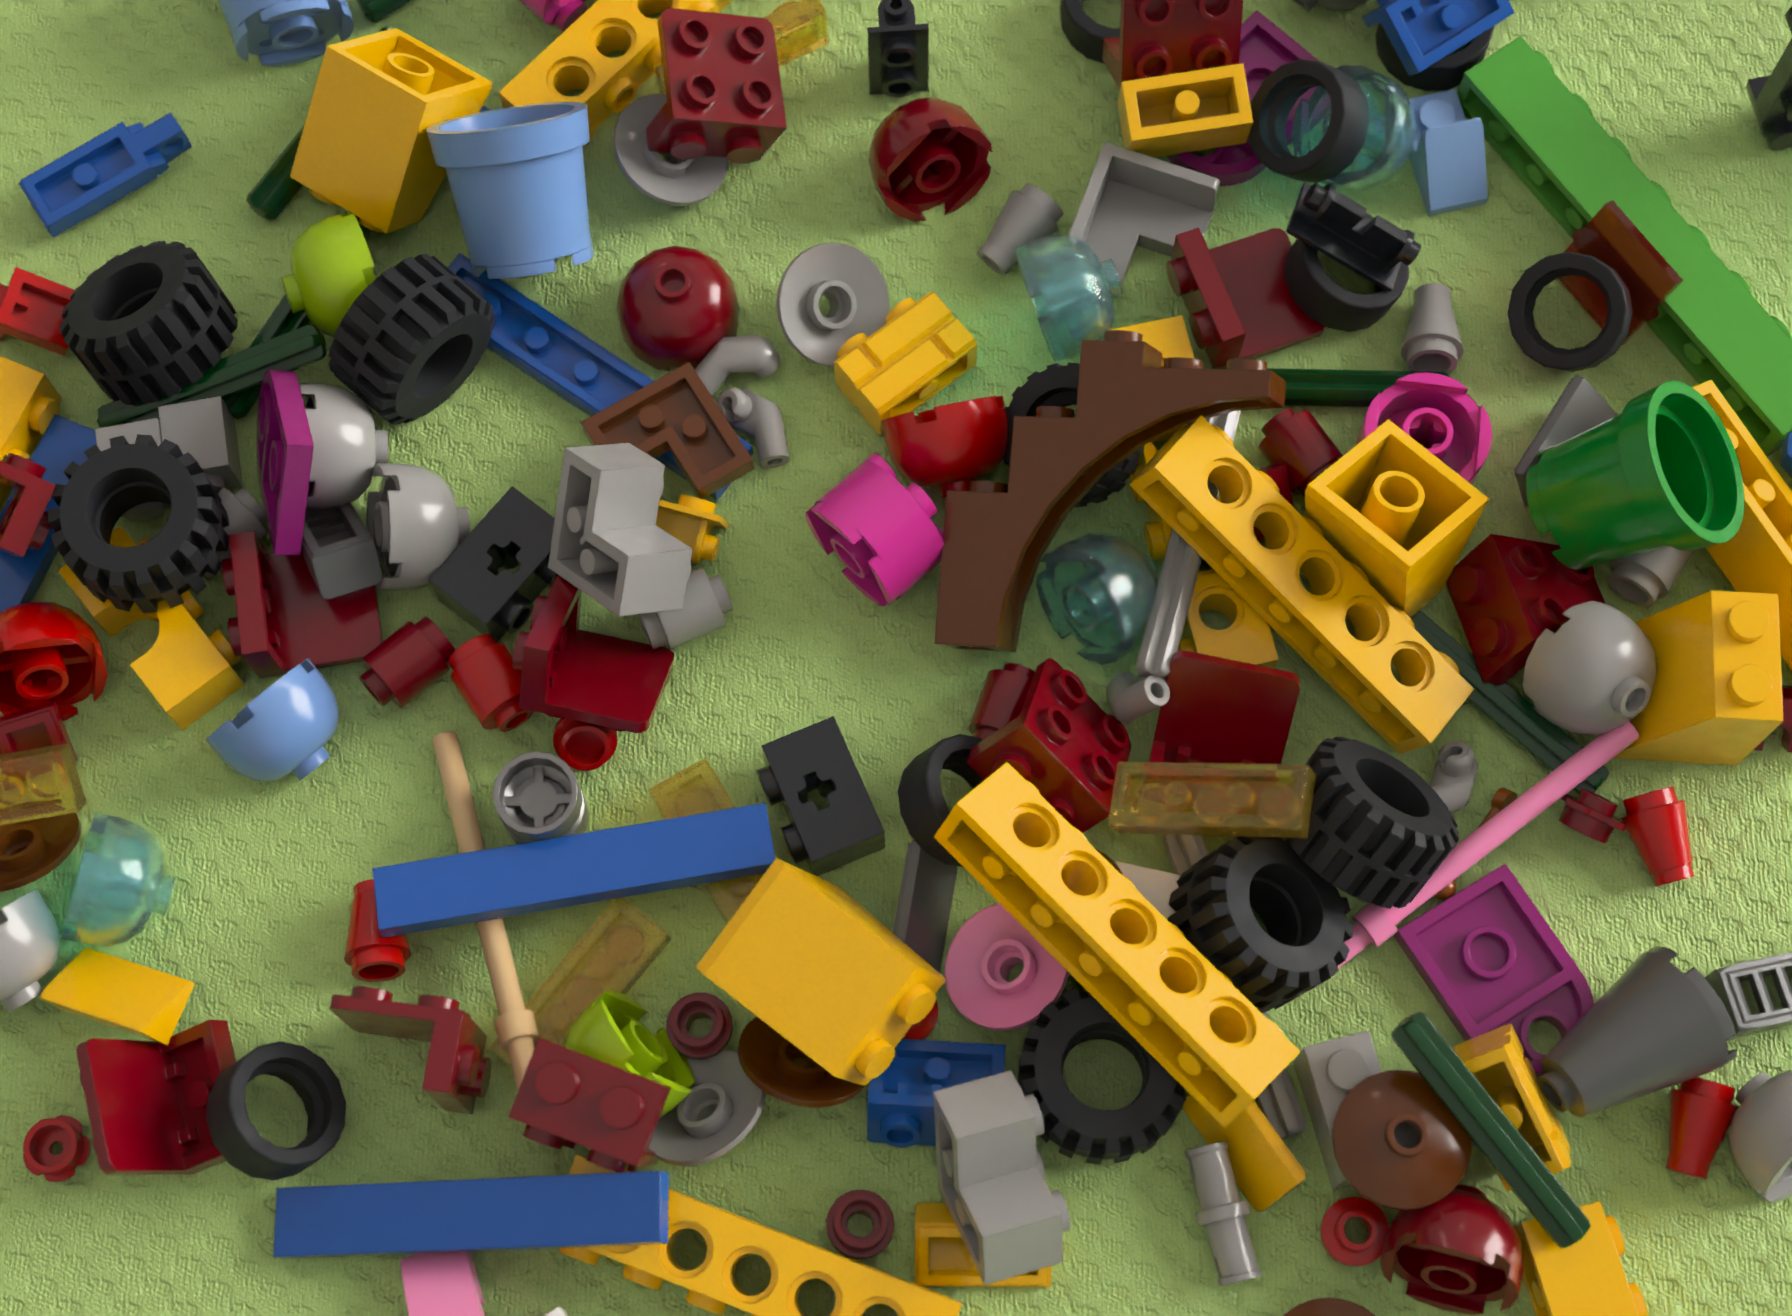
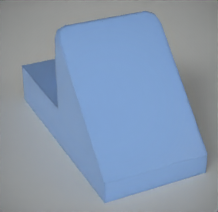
M1456 89L1398 101L1395 116L1428 216L1486 204L1488 190L1484 130L1481 118L1466 120Z

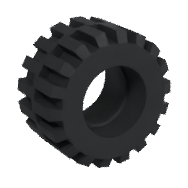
M158 241L144 247L140 245L108 260L106 264L93 271L86 278L87 280L76 288L70 296L72 301L64 307L61 315L64 321L60 324V333L64 337L65 343L113 401L121 400L123 404L135 405L140 401H143L144 404L156 402L161 397L166 395L170 397L181 392L184 387L191 383L194 384L201 379L209 368H213L222 358L221 353L230 347L234 339L231 334L237 329L238 321L234 316L236 311L196 252L191 247L186 248L183 243L176 241L169 244L165 241Z
M419 254L415 258L409 257L394 267H390L377 277L348 309L333 336L335 339L330 346L328 355L331 358L329 362L330 370L334 373V376L386 421L396 425L402 422L405 424L412 422L446 401L472 373L491 338V331L495 323V316L492 314L494 309L488 301L436 257H430L428 254Z
M137 434L135 444H129L124 436L110 438L111 448L100 451L95 444L84 451L88 460L81 466L73 461L63 471L69 479L67 485L56 484L51 497L59 506L58 508L48 510V523L56 532L51 535L55 548L81 583L103 603L109 599L115 608L129 612L135 602L143 613L157 612L158 602L164 600L170 608L183 604L184 601L180 594L190 588L196 595L207 587L202 579L204 574L209 572L217 575L222 562L216 551H228L229 536L224 527L230 524L227 512L221 504V498L197 460L189 452L183 455L178 445L164 439L158 446L151 435ZM147 502H163L171 505V512L166 525L151 540L133 547L110 545L111 534L115 524L131 508Z
M1345 737L1327 738L1321 742L1276 803L1277 807L1274 810L1281 833L1294 851L1311 869L1343 892L1383 908L1391 909L1392 906L1402 908L1411 903L1459 840V832L1456 829L1458 825L1453 815L1439 795L1422 777L1390 754L1354 739L1350 740Z
M1256 829L1233 837L1182 873L1176 881L1179 888L1171 892L1168 905L1175 913L1169 916L1167 920L1176 925L1182 931L1185 938L1217 970L1227 975L1234 986L1261 1013H1265L1272 1008L1276 1010L1330 979L1339 971L1337 966L1346 961L1350 951L1344 943L1352 938L1353 924L1345 920V914L1351 911L1347 897H1341L1337 887L1330 884L1311 869L1294 851L1290 843L1286 839L1283 840L1278 830L1266 829L1259 834ZM1252 909L1262 919L1268 931V934L1258 924L1252 912Z
M1077 988L1063 993L1062 1000L1054 1005L1050 1002L1040 1012V1018L1035 1025L1031 1024L1025 1037L1017 1078L1024 1096L1033 1094L1040 1106L1044 1121V1134L1039 1136L1046 1144L1051 1140L1060 1146L1059 1153L1071 1159L1073 1154L1087 1157L1086 1163L1101 1164L1103 1159H1114L1115 1163L1129 1160L1131 1155L1139 1151L1142 1154L1156 1144L1162 1135L1165 1136L1174 1123L1186 1100L1184 1098L1186 1089L1089 992L1079 994ZM1095 1039L1113 1041L1125 1047L1137 1060L1143 1077L1141 1090L1135 1100L1124 1108L1111 1111L1096 1110L1078 1101L1067 1088L1063 1078L1064 1061L1072 1048L1085 1041Z

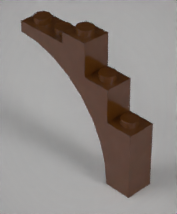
M1110 330L1104 332L1103 341L1082 340L1076 417L1074 418V409L1058 406L1036 407V416H1014L1008 484L994 481H970L969 491L947 490L943 534L945 545L942 548L934 644L955 649L1016 652L1024 603L1041 558L1068 513L1094 484L1141 446L1185 424H1189L1200 415L1207 419L1232 411L1283 408L1285 404L1286 381L1273 371L1267 370V362L1255 359H1230L1227 361V369H1203V361L1171 357L1164 359V367L1161 368L1162 353L1145 341H1142L1143 335L1137 332Z

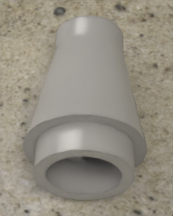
M1026 183L1019 192L1011 191L988 238L978 250L977 255L988 267L998 274L1005 276L1012 266L1058 231L1056 222L1063 215L1061 208L1050 196L1032 184Z
M1427 283L1419 286L1414 292V305L1401 348V355L1407 362V367L1410 371H1437L1450 374L1456 369L1457 361L1460 360L1464 352L1451 304V291L1443 284Z

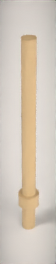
M451 731L439 733L432 738V743L459 853L485 850L458 736L455 732ZM503 918L480 921L476 923L499 1017L495 1019L494 1025L500 1049L509 1053L517 1090H519L535 1049L534 1044L537 1043L540 1037L533 1011L525 1009Z

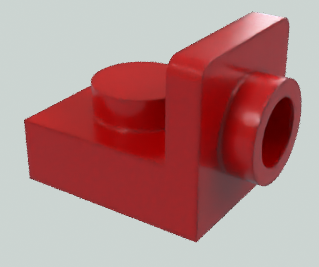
M15 267L8 285L0 283V341L5 333L64 356L68 350V345L60 333V324L64 321L61 315L64 307L72 301L70 296L75 290Z

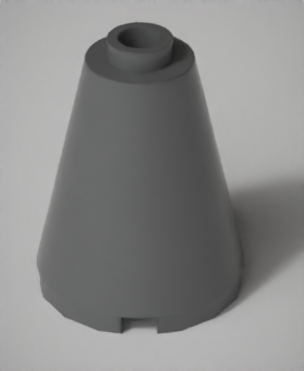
M1655 946L1641 954L1542 1059L1541 1068L1543 1076L1539 1078V1084L1547 1100L1560 1112L1568 1110L1577 1117H1584L1723 1068L1725 1064L1737 1056V1049L1727 1050L1726 1041L1735 1036L1736 1033L1724 1004L1706 978L1695 967L1686 973L1678 969L1670 960L1679 954L1670 948Z

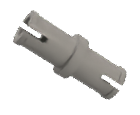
M1227 1141L1185 1151L1201 1211L1195 1213L1198 1227L1204 1225L1206 1227L1219 1277V1286L1262 1276L1261 1269L1258 1268L1245 1215L1251 1214L1248 1200L1241 1201L1227 1150L1229 1148Z

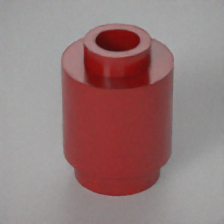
M490 634L479 635L468 640L451 654L448 660L453 670L451 680L484 729L492 730L499 728L501 732H508L525 723L534 711L519 708L521 671L512 668L513 655L504 643H496Z

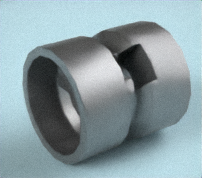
M534 751L518 755L504 765L495 779L492 795L495 810L516 844L581 834L586 831L589 816L586 799L575 774L565 761L550 753Z

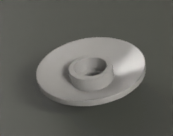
M650 94L636 99L624 109L616 122L613 132L614 154L623 174L640 192L660 203L687 206L697 204L709 198L725 178L728 168L727 158L701 155L692 159H679L673 157L670 153L648 151L646 128L666 103V94ZM658 153L665 155L670 163L664 161Z
M825 243L812 246L792 260L781 278L777 292V314L781 329L790 345L801 356L811 362L823 366H834V361L838 359L837 353L847 340L858 333H865L869 337L886 324L885 318L889 313V295L885 280L875 263L866 254L852 246L841 243ZM821 295H824L830 304L829 312L825 317L821 315L819 310V298Z
M722 1050L717 1055L708 1059H687L695 1077V1083L689 1087L693 1091L671 1111L659 1118L648 1149L655 1152V1157L665 1163L676 1166L702 1164L727 1153L752 1130L763 1110L766 1093L758 1088L744 1073L738 1059V1052Z

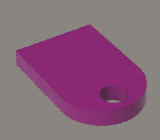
M1258 10L1241 26L1239 64H1244L1250 106L1254 95L1264 79L1281 65L1299 59L1319 61ZM1317 86L1309 89L1294 104L1289 113L1285 128L1287 147L1331 105L1330 96L1323 87ZM1249 136L1245 144L1218 147L1212 155L1206 157L1195 156L1190 152L1166 155L1172 164L1219 179V186H1232L1246 182L1266 168L1265 165L1258 161L1249 143Z
M266 370L261 383L257 414L256 448L259 485L274 555H300L314 444L296 373L285 370Z
M1503 864L1416 918L1394 934V938L1464 1041L1503 1025L1512 1024L1524 1049L1523 1058L1529 1059L1537 1077L1543 1076L1541 1061L1546 1055L1538 1053L1530 1045L1527 1036L1529 1025L1534 1021L1549 1022L1557 1028L1562 1039L1594 1005L1591 989L1584 975L1506 864Z

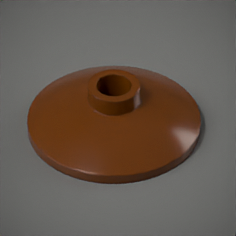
M36 799L0 809V892L27 885L45 876L71 854L81 835L80 820L71 806L57 800Z
M758 1017L751 1020L741 1033L738 1043V1059L744 1073L758 1088L776 1099L804 1107H829L849 1101L864 1088L862 1085L834 1077Z
M1390 1070L1380 1072L1358 1083L1341 1102L1332 1128L1334 1156L1345 1179L1363 1197L1386 1208L1414 1210L1432 1205L1441 1200L1459 1184L1467 1170L1471 1157L1472 1139L1423 1077L1413 1071ZM1398 1124H1408L1416 1130L1418 1142L1415 1147L1405 1148L1397 1143L1394 1137V1130Z

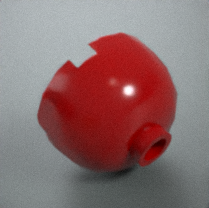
M1003 396L984 397L937 406L934 409L920 412L917 416H915L914 412L881 421L886 447L896 469L905 479L918 486H939L941 498L947 497V490L969 491L970 481H976V478L995 471L1004 458L1009 440L1008 419Z
M29 602L11 606L0 612V712H2V716L55 700L62 720L65 721L79 714L77 707L73 706V704L85 700L91 693L95 702L103 693L108 673L100 642L94 629L72 609L54 602Z

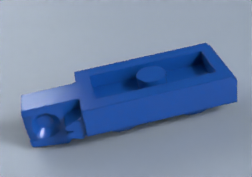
M171 112L146 127L141 122L126 127L124 122H121L21 179L19 185L44 226L54 238L158 178L157 175H161L169 168L167 163L192 146Z

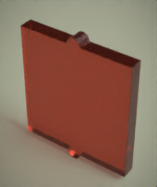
M1613 200L1606 203L1586 227H1582L1572 233L1574 241L1564 251L1591 255L1616 270L1629 289L1633 314L1628 336L1621 345L1625 344L1644 322H1649L1659 316L1657 308L1683 281ZM1570 275L1558 278L1603 329L1608 310L1605 296L1599 287L1585 277Z

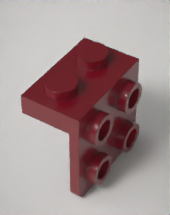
M1121 0L1120 37L1103 38V62L1118 89L1120 90L1121 82L1239 64L1243 0Z
M675 8L664 10L657 23L667 101L646 128L648 151L670 153L673 157L679 159H692L701 155L726 157L728 161L737 164L760 160L787 128L773 25L768 20L758 17Z
M1199 227L1176 235L1171 260L1166 262L1167 276L1176 296H1182L1189 312V324L1193 338L1201 350L1205 349L1212 367H1227V361L1230 359H1255L1317 338L1323 333L1325 326L1308 317L1293 301L1285 282V260L1292 244L1286 232L1282 229L1272 228L1210 250Z
M9 453L8 456L4 455L2 461H0V483L16 489L0 523V551L13 557H24L27 548L40 550L49 533L51 526L48 523V512L45 509L56 485L42 479L46 471L45 467L13 453Z
M255 531L229 535L231 557L222 559V574L228 595L235 596L237 617L229 618L228 620L230 643L235 656L242 655L259 679L284 675L307 658L310 659L317 669L361 662L365 655L383 642L377 587L375 585L332 599H325L319 592L301 553L300 555H274V552L268 553Z
M1490 534L1453 568L1446 585L1483 682L1503 685L1526 665V661L1537 638L1546 628L1556 633L1564 623L1570 620L1562 613L1572 606L1589 601L1605 603L1594 577L1593 567L1585 570H1574L1563 565L1552 554L1553 551L1561 549L1559 545Z
M557 574L547 597L538 595L531 615L530 633L521 631L515 644L512 668L521 671L519 708L544 713L550 717L568 718L601 725L615 731L645 732L651 724L672 671L674 653L664 647L653 649L650 644L579 630L582 591Z
M1186 650L1177 651L1171 659L1170 673L1167 675L1166 684L1170 690V698L1165 705L1160 707L1149 756L1143 797L1158 800L1174 808L1192 807L1221 813L1236 821L1254 820L1272 824L1278 797L1280 766L1300 691V679L1296 674L1289 671Z
M1048 658L1036 668L1020 715L972 747L967 763L985 780L1008 762L1025 780L1037 788L1040 795L1071 826L1084 833L1112 815L1132 746L1124 725L1116 720L1113 715L1106 714L1086 693L1083 683L1073 672L1064 670L1054 659Z
M363 986L352 987L351 996L332 995L329 1009L354 1031L431 1042L422 1090L446 1111L473 1114L476 1097L484 1098L488 1090L491 1075V1059L483 1057L487 1035L471 1019L470 1014L458 1010V1001L441 996L420 995L417 1005L392 1002L393 994L391 992Z
M207 1020L173 1035L168 1046L155 1041L92 1038L78 1045L76 1053L80 1069L79 1076L84 1089L93 1135V1148L97 1155L99 1167L105 1174H195L226 1161L213 1144L206 1116L208 1095L218 1076L236 1062L227 1021Z
M538 1038L508 1117L527 1124L523 1136L535 1142L560 1150L562 1146L574 1149L577 1143L590 1148L586 1160L595 1165L617 1173L626 1172V1170L637 1172L638 1166L657 1164L658 1158L655 1157V1152L648 1149L671 1087L552 1041Z

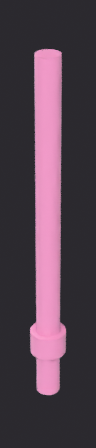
M1627 722L1619 728L1599 735L1459 842L1406 907L1396 908L1392 906L1390 909L1369 903L1352 916L1354 921L1352 938L1344 942L1350 951L1346 961L1337 966L1338 969L1370 944L1377 948L1398 932L1395 926L1397 923L1639 738V734L1630 722Z

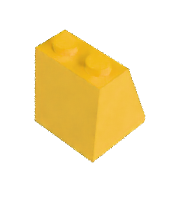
M397 28L328 45L290 177L310 188L311 194L318 200L328 204L339 205L349 212L352 211V214L359 217V222L370 230L387 234L420 222L446 175L445 167H439L435 163L426 131L427 128L449 119L479 113L490 94L493 82Z
M1389 419L1310 482L1305 491L1306 517L1319 525L1325 535V539L1347 561L1355 563L1367 574L1370 585L1390 605L1401 609L1409 617H1413L1443 590L1489 500L1487 496Z
M1711 590L1635 622L1649 637L1655 651L1658 667L1654 688L1646 707L1629 721L1637 730L1639 738L1616 755L1615 759L1738 765L1783 722L1778 594Z
M777 858L696 965V968L704 976L834 1077L865 1087L872 1079L880 1076L889 1067L895 1056V1047L910 1027L924 1019L931 1011L936 1000L935 994L946 980L945 977L840 886Z

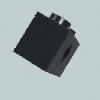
M512 486L429 578L438 600L481 634H490L496 643L506 632L513 634L518 631L531 616L534 600L548 585L552 587L557 577V573L548 568L555 518ZM503 565H505L509 569H514L518 565L520 567L515 573H512L510 570L504 569L500 571V573H498V569L501 568Z
M834 716L762 745L766 766L756 770L770 806L782 802L791 824L782 827L781 831L795 864L807 860L812 874L819 876L885 848V831ZM818 789L823 798L828 797L829 807L818 811L812 801L808 802L807 793Z

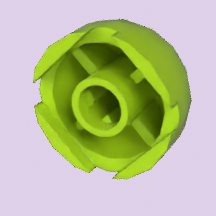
M352 211L328 217L307 228L297 238L290 253L292 274L281 277L292 312L305 310L312 324L328 336H334L353 302L375 280L372 269L375 266L358 220L352 214Z
M608 989L583 1010L569 1028L564 1046L670 1086L671 1089L660 1116L662 1117L693 1091L689 1087L695 1083L694 1073L687 1058L672 1046L667 1031L663 1027L655 1036L639 1021L648 1011L625 994Z

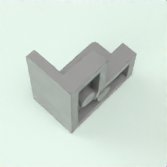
M1104 142L1064 246L1061 278L1118 297L1137 246L1172 257L1177 234L1199 227L1203 238L1205 237L1214 212L1220 180Z

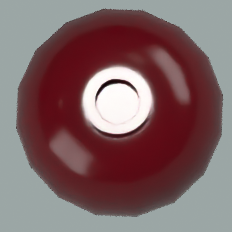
M935 97L921 98L899 106L883 119L873 134L868 161L876 190L885 205L897 217L911 221H924L926 218L922 212L944 204L945 215L958 210L976 196L987 181L991 171L987 157L989 151L992 152V146L982 128L961 106Z
M672 246L654 250L633 264L622 279L617 301V312L623 339L634 355L655 369L670 371L669 366L679 368L688 362L695 369L721 339L736 336L739 305L734 284L716 259L699 249Z
M1458 1184L1447 1196L1432 1205L1414 1210H1399L1385 1238L1380 1265L1383 1276L1390 1283L1393 1272L1408 1282L1406 1295L1419 1302L1447 1311L1483 1314L1485 1302L1503 1299L1502 1311L1511 1308L1518 1299L1523 1276L1524 1252L1517 1226L1496 1203L1487 1199V1196L1479 1189Z

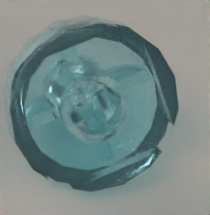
M1342 65L1337 67V69L1344 71L1355 79L1368 100L1370 123L1365 143L1353 163L1335 178L1321 181L1320 183L1325 185L1330 183L1340 189L1367 190L1385 183L1404 167L1414 149L1417 133L1412 102L1403 88L1396 82L1366 66ZM1323 87L1315 89L1309 100L1302 98L1295 110L1291 132L1295 156L1301 157L1309 153L1320 143L1328 130L1331 117V102L1327 90Z
M1059 234L1037 238L1027 242V245L1016 248L1017 259L1027 291L1035 305L1039 316L1037 318L1055 363L1080 356L1082 340L1102 341L1104 332L1110 331L1115 320L1113 297L1124 294L1112 258L1100 262L1090 244L1075 236Z
M1090 533L1065 542L1043 556L1040 562H1046V570L1039 573L1036 578V587L1042 608L1053 629L1062 639L1072 634L1079 643L1085 646V648L1077 652L1078 655L1087 661L1105 665L1118 661L1142 643L1158 585L1156 568L1146 554L1119 536L1107 533Z
M94 812L91 828L88 831L70 896L71 902L67 916L64 918L60 939L99 946L125 943L144 930L152 913L165 915L175 877L163 874L164 853L156 838L142 826L123 818Z

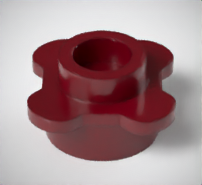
M1582 788L1577 798L1570 794H1565L1560 798L1565 801L1566 806L1559 821L1594 840L1606 844L1614 828L1624 831L1627 827L1619 818L1614 816L1618 805L1592 791Z

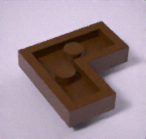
M690 362L581 422L583 432L591 445L630 443L654 459L669 451L700 499L754 470L753 459Z

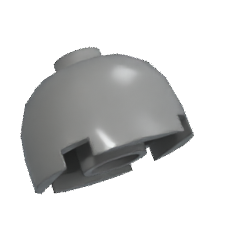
M299 383L301 395L305 397L304 407L314 444L306 509L339 508V506L357 500L371 484L373 468L377 463H387V431L375 430L372 411L354 393L338 386Z
M377 463L373 468L372 477H383L381 489L378 492H368L366 509V529L374 540L378 559L382 558L385 576L375 586L379 590H407L424 587L430 584L429 578L452 554L457 545H460L470 534L468 509L456 506L453 490L438 474L417 465Z
M1596 601L1574 605L1562 613L1570 620L1564 623L1556 633L1546 628L1537 638L1526 661L1523 689L1525 695L1534 700L1535 707L1532 708L1555 726L1573 733L1602 735L1625 725L1646 707L1655 683L1658 667L1656 655L1649 637L1627 615L1611 605Z
M37 888L0 909V1002H2L8 1013L42 993L43 989L37 980L42 978L55 965L60 950L58 927Z
M1792 1070L1784 1071L1773 1078L1766 1072H1763L1750 1079L1738 1091L1735 1097L1741 1106L1736 1110L1731 1119L1729 1147L1733 1161L1746 1181L1768 1202L1775 1203L1792 1196Z

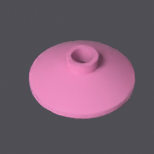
M1000 903L982 909L964 923L952 940L945 961V984L954 1006L971 1022L991 1030H1013L1029 1025L1039 1019L1040 1012L1050 1002L1055 1004L1059 999L1069 977V972ZM1017 964H1024L1021 974L1015 980L1009 982L1008 974L1011 968Z

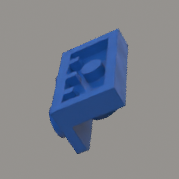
M1376 0L1379 6L1362 16L1367 27L1379 23L1382 24L1408 75L1411 76L1422 72L1515 12L1509 0Z
M901 1039L895 1047V1056L889 1067L880 1076L869 1082L867 1140L874 1143H886L899 1148L913 1145L936 1146L933 1092L1005 1072L1006 1045Z

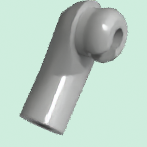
M730 336L721 339L694 370L712 396L732 372H751L759 378H767L773 375L779 367L780 356L774 349L773 343L763 336Z
M728 388L719 395L716 404L732 427L755 438L760 466L775 468L787 464L790 461L782 415L778 406L744 388Z
M1125 672L1117 674L1111 679L1107 686L1106 697L1116 720L1122 723H1129L1165 705L1170 698V690L1165 680L1156 675L1143 678L1140 676L1135 677L1134 674Z
M1461 741L1448 742L1439 750L1438 760L1436 761L1430 786L1446 804L1450 813L1459 811L1468 804L1477 776L1478 764L1474 758L1473 749Z

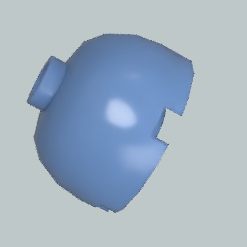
M307 658L249 702L232 721L230 719L227 720L206 741L236 773L254 781H275L293 771L301 781L331 756L323 745L329 741L337 730L339 709L336 696L325 677Z

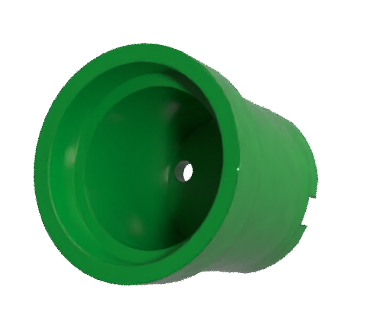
M1680 381L1664 382L1631 399L1624 407L1622 413L1560 444L1541 450L1536 455L1540 457L1539 463L1529 467L1526 475L1527 501L1535 527L1540 535L1551 532L1561 548L1553 551L1552 554L1563 565L1574 570H1585L1605 562L1668 547L1691 551L1725 543L1737 534L1744 514V485L1732 441L1722 421L1708 401L1694 388Z

